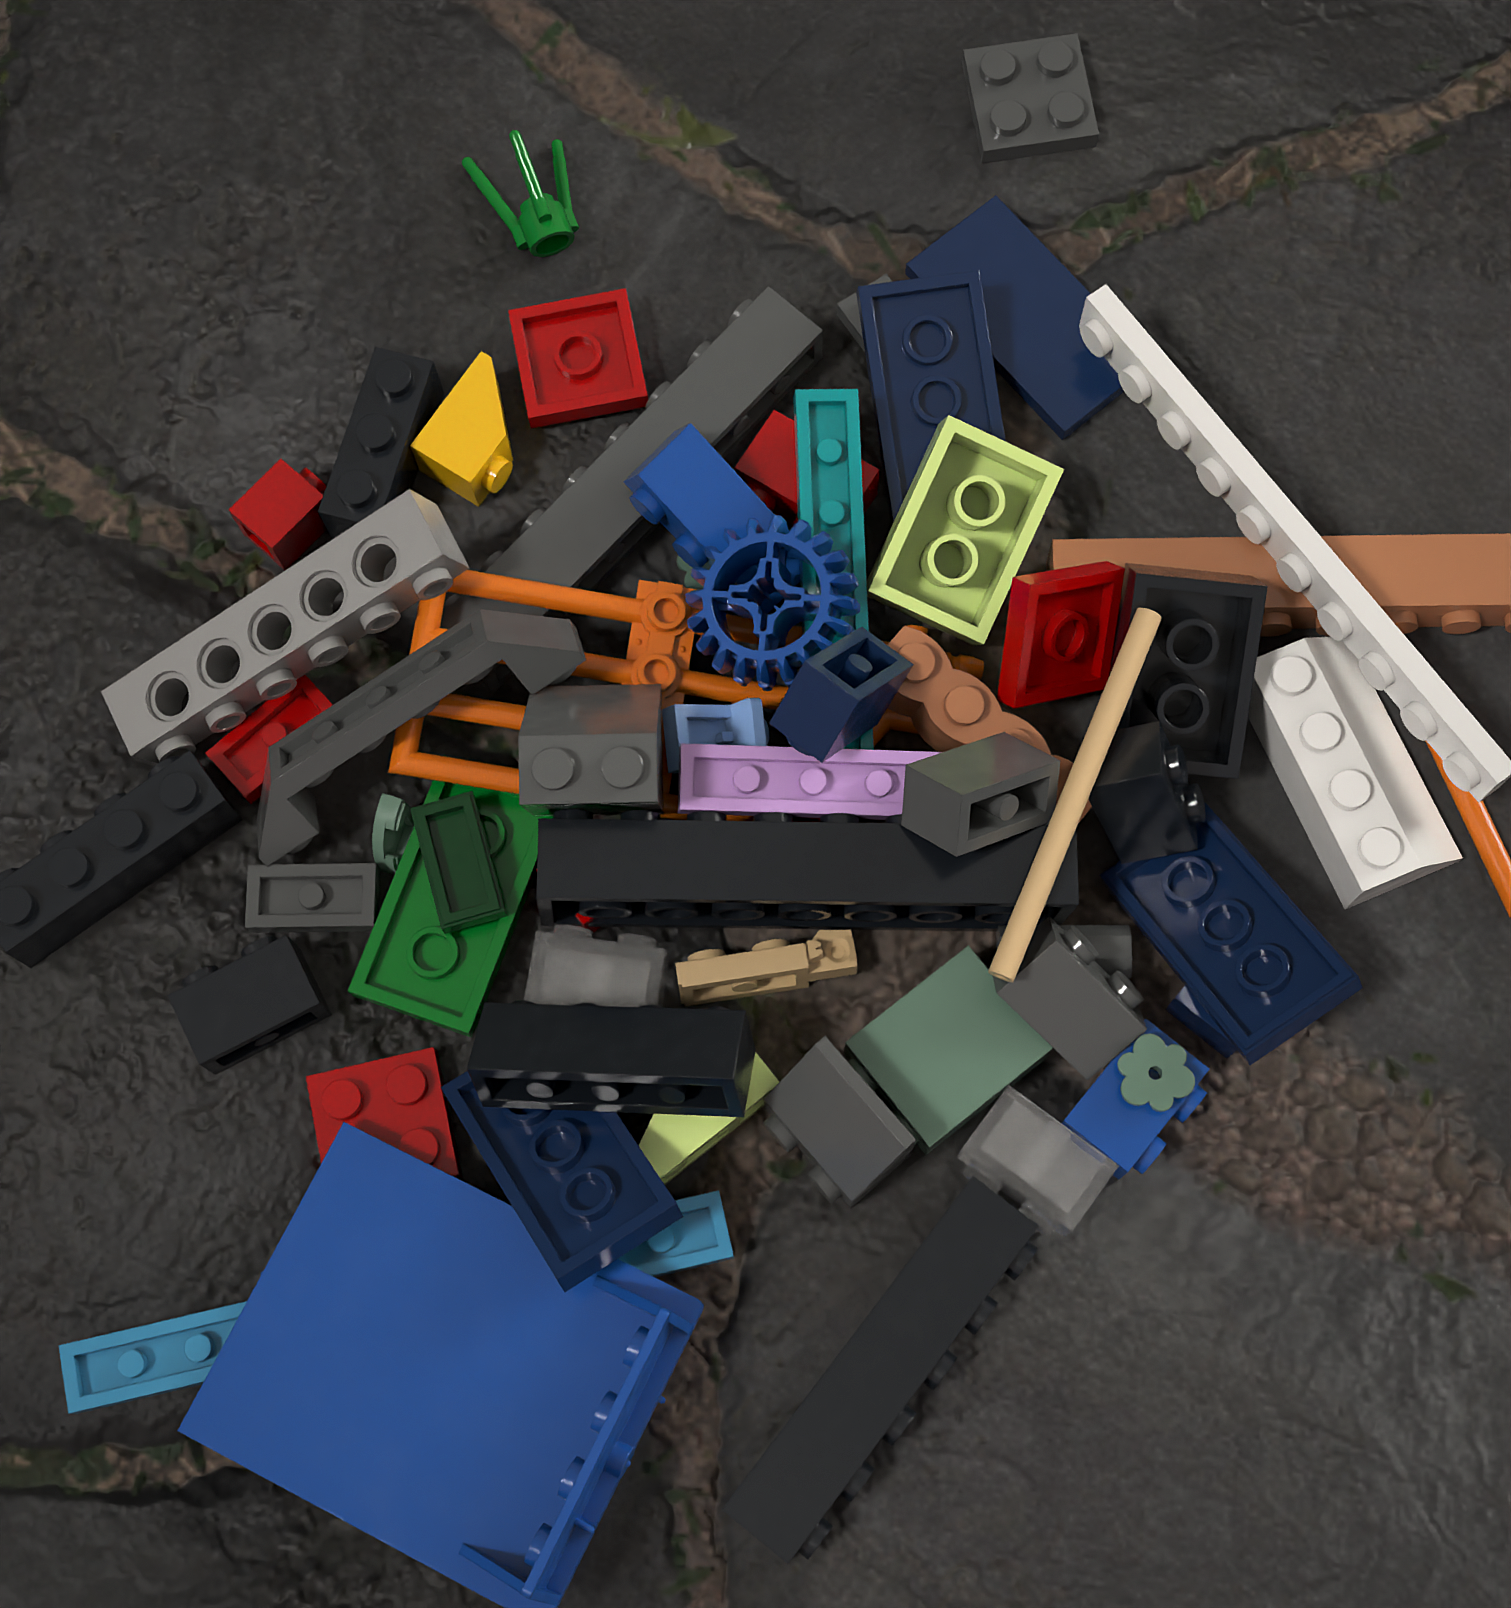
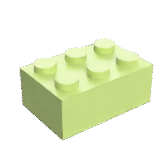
M948 415L936 428L867 579V596L971 645H983L1012 585V578L1017 574L1064 469Z

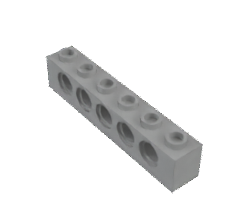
M409 489L102 690L101 693L130 756L160 763L172 756L181 757L189 750L194 753L197 743L213 733L224 732L238 726L245 720V713L264 700H272L286 695L296 687V680L315 667L328 666L342 659L348 653V646L367 634L379 633L392 627L399 621L400 613L416 602L432 599L446 592L453 585V579L468 570L469 566L437 504ZM396 557L394 572L388 579L384 580L386 565L391 559ZM343 591L342 605L333 614L334 600ZM291 625V636L282 647L284 631ZM240 658L239 670L232 679V668ZM187 692H189L188 703L182 711V701Z

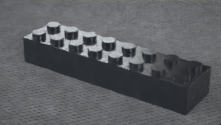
M580 809L558 810L553 813V818H538L536 898L541 926H582L575 916L579 913L586 917L595 918L589 923V927L997 932L998 925H1007L1049 823L956 857L902 826V814L887 817L886 823H859V816L849 813L826 814L820 817V822H793L792 815L782 812L759 813L753 816V821H727L726 814L715 811L692 812L687 815V820H660L659 813L648 810L625 811L620 814V819H593L594 814L592 812ZM1076 830L1037 925L1048 916L1058 925H1062L1079 905Z

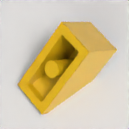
M482 351L410 445L421 472L478 507L489 492L497 493L505 485L513 468V456L499 383L492 358Z

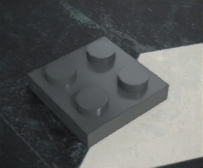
M1078 33L963 49L962 67L982 164L1097 147L1099 130Z

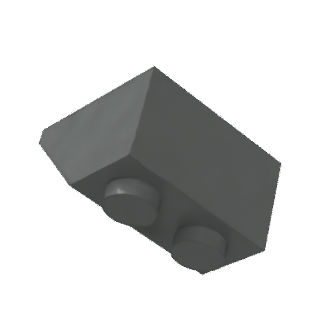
M826 1036L818 1041L764 1098V1108L770 1114V1117L763 1122L764 1126L787 1153L796 1146L814 1166L806 1173L807 1176L831 1204L841 1197L851 1209L910 1157L916 1142L912 1134Z

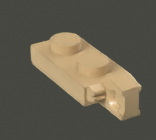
M819 930L814 938L806 943L790 945L788 940L772 939L755 944L752 947V951L726 955V952L721 949L695 952L688 956V961L675 963L681 1004H685L686 1007L808 988L809 981L857 974V955L851 930Z

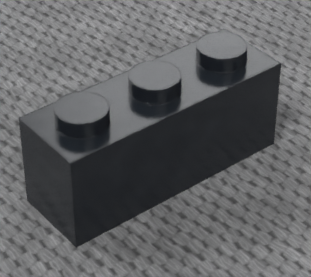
M379 347L374 348L318 510L331 539L339 536L407 490H412L419 467L410 445L439 408L444 396L434 361Z

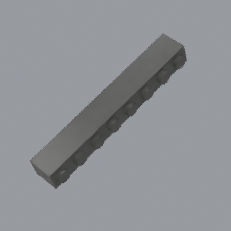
M769 286L754 301L747 299L742 302L731 315L728 327L714 342L706 340L701 343L691 355L687 363V369L673 383L666 381L657 387L646 404V410L631 425L629 423L620 425L607 440L604 448L605 451L589 467L582 465L577 468L565 482L562 490L563 494L548 509L541 507L533 512L523 524L520 531L521 536L505 552L499 550L488 557L478 572L595 591L661 523L659 521L657 524H652L635 509L629 499L633 492L623 481L674 431L689 423L700 432L724 459L822 359L823 330ZM454 594L444 603L440 628L450 629L479 609L567 619L572 613ZM496 663L492 670L483 679L479 680L478 683L493 695L513 672L507 665Z

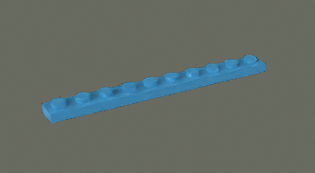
M719 1190L675 1200L683 1217L618 1258L653 1277L735 1259ZM247 1301L58 1345L68 1414H79L202 1385Z

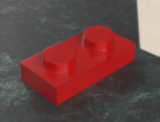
M306 675L296 680L297 685L292 691L282 697L267 700L241 724L205 752L250 804L261 796L268 747L333 705Z

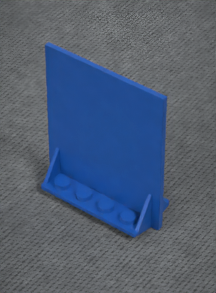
M343 1122L177 1431L504 1608H558L620 1479L631 1465L635 1449L658 1402L663 1404L666 1401L661 1395L700 1318L704 1305L699 1299L619 1259L564 1293L511 1205Z

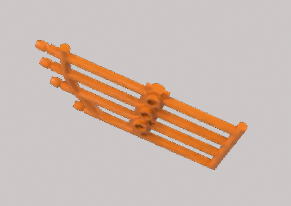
M466 570L453 579V585L446 591L632 623L626 659L584 652L586 661L578 665L571 676L622 685L661 684L662 709L674 704H683L684 696L689 695L736 703L746 698H760L763 708L777 710L789 689L786 686L774 685L771 691H764L756 681H751L747 686H742L735 682L732 677L689 670L694 634L703 635L704 633H695L687 625V619L701 610L691 607L685 600V594L697 589L686 588L680 584L639 580L636 598ZM446 592L435 598L418 602L409 655L449 630L440 628ZM726 614L728 628L734 641L759 645V638L753 633V619ZM905 625L917 629L926 635L928 634V629L923 626ZM793 626L790 629L785 646L802 636V627ZM945 652L953 669L964 671L981 680L984 671V661L973 656L962 654L953 656L950 652ZM503 660L498 662L499 664L507 665ZM450 693L442 698L439 704L427 715L520 730L526 706ZM887 708L879 723L873 727V743L875 747L890 729L915 734L919 733L915 729L911 717L900 715ZM424 717L418 719L411 718L396 728L388 773L519 794V768L418 752ZM662 718L664 814H660V817L673 820H687L688 814H678V795L669 793L672 773H668ZM727 815V821H753V816Z

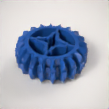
M774 514L769 523L768 531L765 532L756 518H748L746 537L740 538L731 528L724 529V539L729 546L722 553L714 546H705L704 554L713 563L709 570L702 567L691 569L692 578L704 587L701 590H693L685 594L686 602L691 607L701 610L687 619L688 628L695 633H704L696 643L698 651L705 656L715 654L712 667L720 674H724L734 668L733 680L739 685L747 686L756 675L759 687L764 691H771L776 684L777 674L780 673L784 683L790 687L798 673L797 669L802 667L805 660L832 645V640L835 636L843 638L855 631L850 624L841 620L843 616L858 614L861 607L856 599L844 596L859 586L858 579L853 573L842 572L850 560L843 550L830 552L833 540L825 531L811 538L812 528L805 520L799 519L788 532L786 520L781 515ZM787 557L801 560L816 570L820 581L821 595L809 594L805 588L791 585V573L786 568ZM759 562L757 573L752 580L745 584L734 585L744 571ZM779 592L785 599L784 603L780 608L774 605L776 612L768 615L760 606L765 598L771 601L770 594ZM726 611L737 612L742 618L753 619V633L759 638L758 650L748 649L734 641L728 628ZM802 621H813L809 629L799 639L785 646L788 632L794 625Z

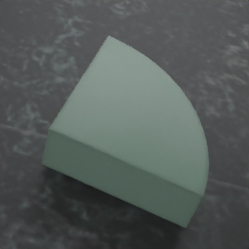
M382 793L375 815L372 850L375 863L380 868V871L395 875L413 831L414 822L410 810L411 807L403 799Z

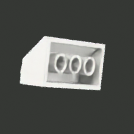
M1331 637L1303 638L1257 657L1248 718L1344 909H1348L1459 862L1463 857L1375 688L1362 675L1358 665L1359 660L1343 641H1336Z

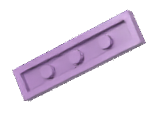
M681 743L679 747L678 814L715 811L726 815L754 816L765 812H782L793 817L820 818L831 813H849L859 816V819L886 820L889 816L902 814L906 764L942 752L841 749L821 763L816 758L802 754L793 747Z

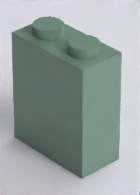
M969 945L847 1040L844 1046V1054L849 1059L848 1063L916 1139L915 1144L919 1146L925 1155L930 1153L1046 1060L1053 1049L1045 1039L996 993L993 975L988 973L989 969Z

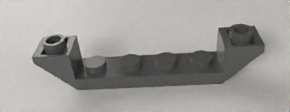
M479 609L268 747L257 817L259 859L266 866H269L286 854L291 855L299 852L308 845L313 836L319 833L316 798L306 787L311 788L321 784L332 774L334 768L354 755L372 751L383 742L388 733L411 718L418 719L426 716L439 704L442 698L465 683L472 684L483 679L492 670L494 664L503 660L531 695L549 684H558L567 679L578 665L586 661L577 628L570 619Z

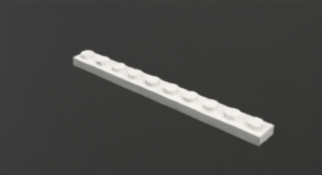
M1105 284L1087 296L1079 328L1081 337L1090 352L1096 357H1104L1118 373L1119 382L1127 396L1135 403L1142 402L1156 418L1158 429L1164 440L1176 450L1182 449L1196 466L1198 478L1205 489L1213 496H1221L1235 512L1238 526L1243 534L1254 544L1261 543L1276 561L1277 571L1284 583L1291 590L1302 592L1317 610L1318 620L1325 632L1334 640L1343 641L1359 660V669L1367 682L1377 690H1384L1399 707L1401 719L1409 732L1419 740H1426L1441 757L1443 769L1451 782L1460 790L1469 791L1478 803L1496 791L1511 777V760L1112 290Z

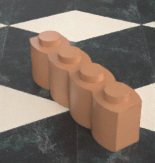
M904 626L888 643L889 647L914 664L888 706V709L900 715L911 717L912 723L919 735L933 749L938 752H945L1001 732H1006L1051 755L1044 738L1031 724L1016 715L1002 712L999 702L991 690L973 675L953 669L945 651L931 637L917 629ZM1051 755L1061 760L1056 799L1057 805L1073 762L1057 755ZM1089 799L1086 803V806L1083 810L1079 822L1092 808Z

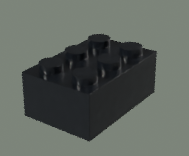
M1125 563L1111 671L1137 608L1153 610L1162 619L1117 730L1160 721L1170 745L1179 744L1182 747L1188 774L1239 779L1268 586L1250 575Z

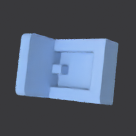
M746 698L731 705L674 704L662 709L668 773H679V747L681 743L768 746L769 728L763 716L762 700L760 698Z

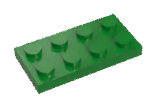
M433 780L423 804L473 791L507 916L444 934L441 929L414 826L348 992L354 997L472 1038L481 1017L484 1002L488 999L537 873L538 818H553V816L534 817L519 805V794Z

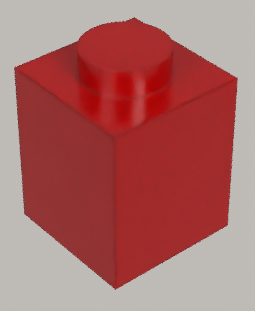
M280 458L228 510L241 532L283 570H287L327 530L318 513L327 486L309 469L304 467L297 473Z

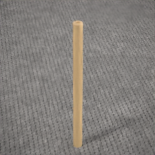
M1137 608L988 970L989 974L1001 980L1013 983L1161 622L1162 617L1153 610Z

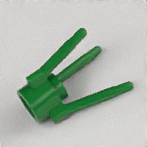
M518 130L510 132L509 137L516 154L515 156L530 198L520 205L521 215L518 219L470 157H464L462 160L463 167L511 231L518 250L529 248L533 256L547 257L565 250L573 243L574 232L579 230V226L572 211L566 159L561 140L555 139L551 144L558 201H554L551 194L543 193L521 133Z

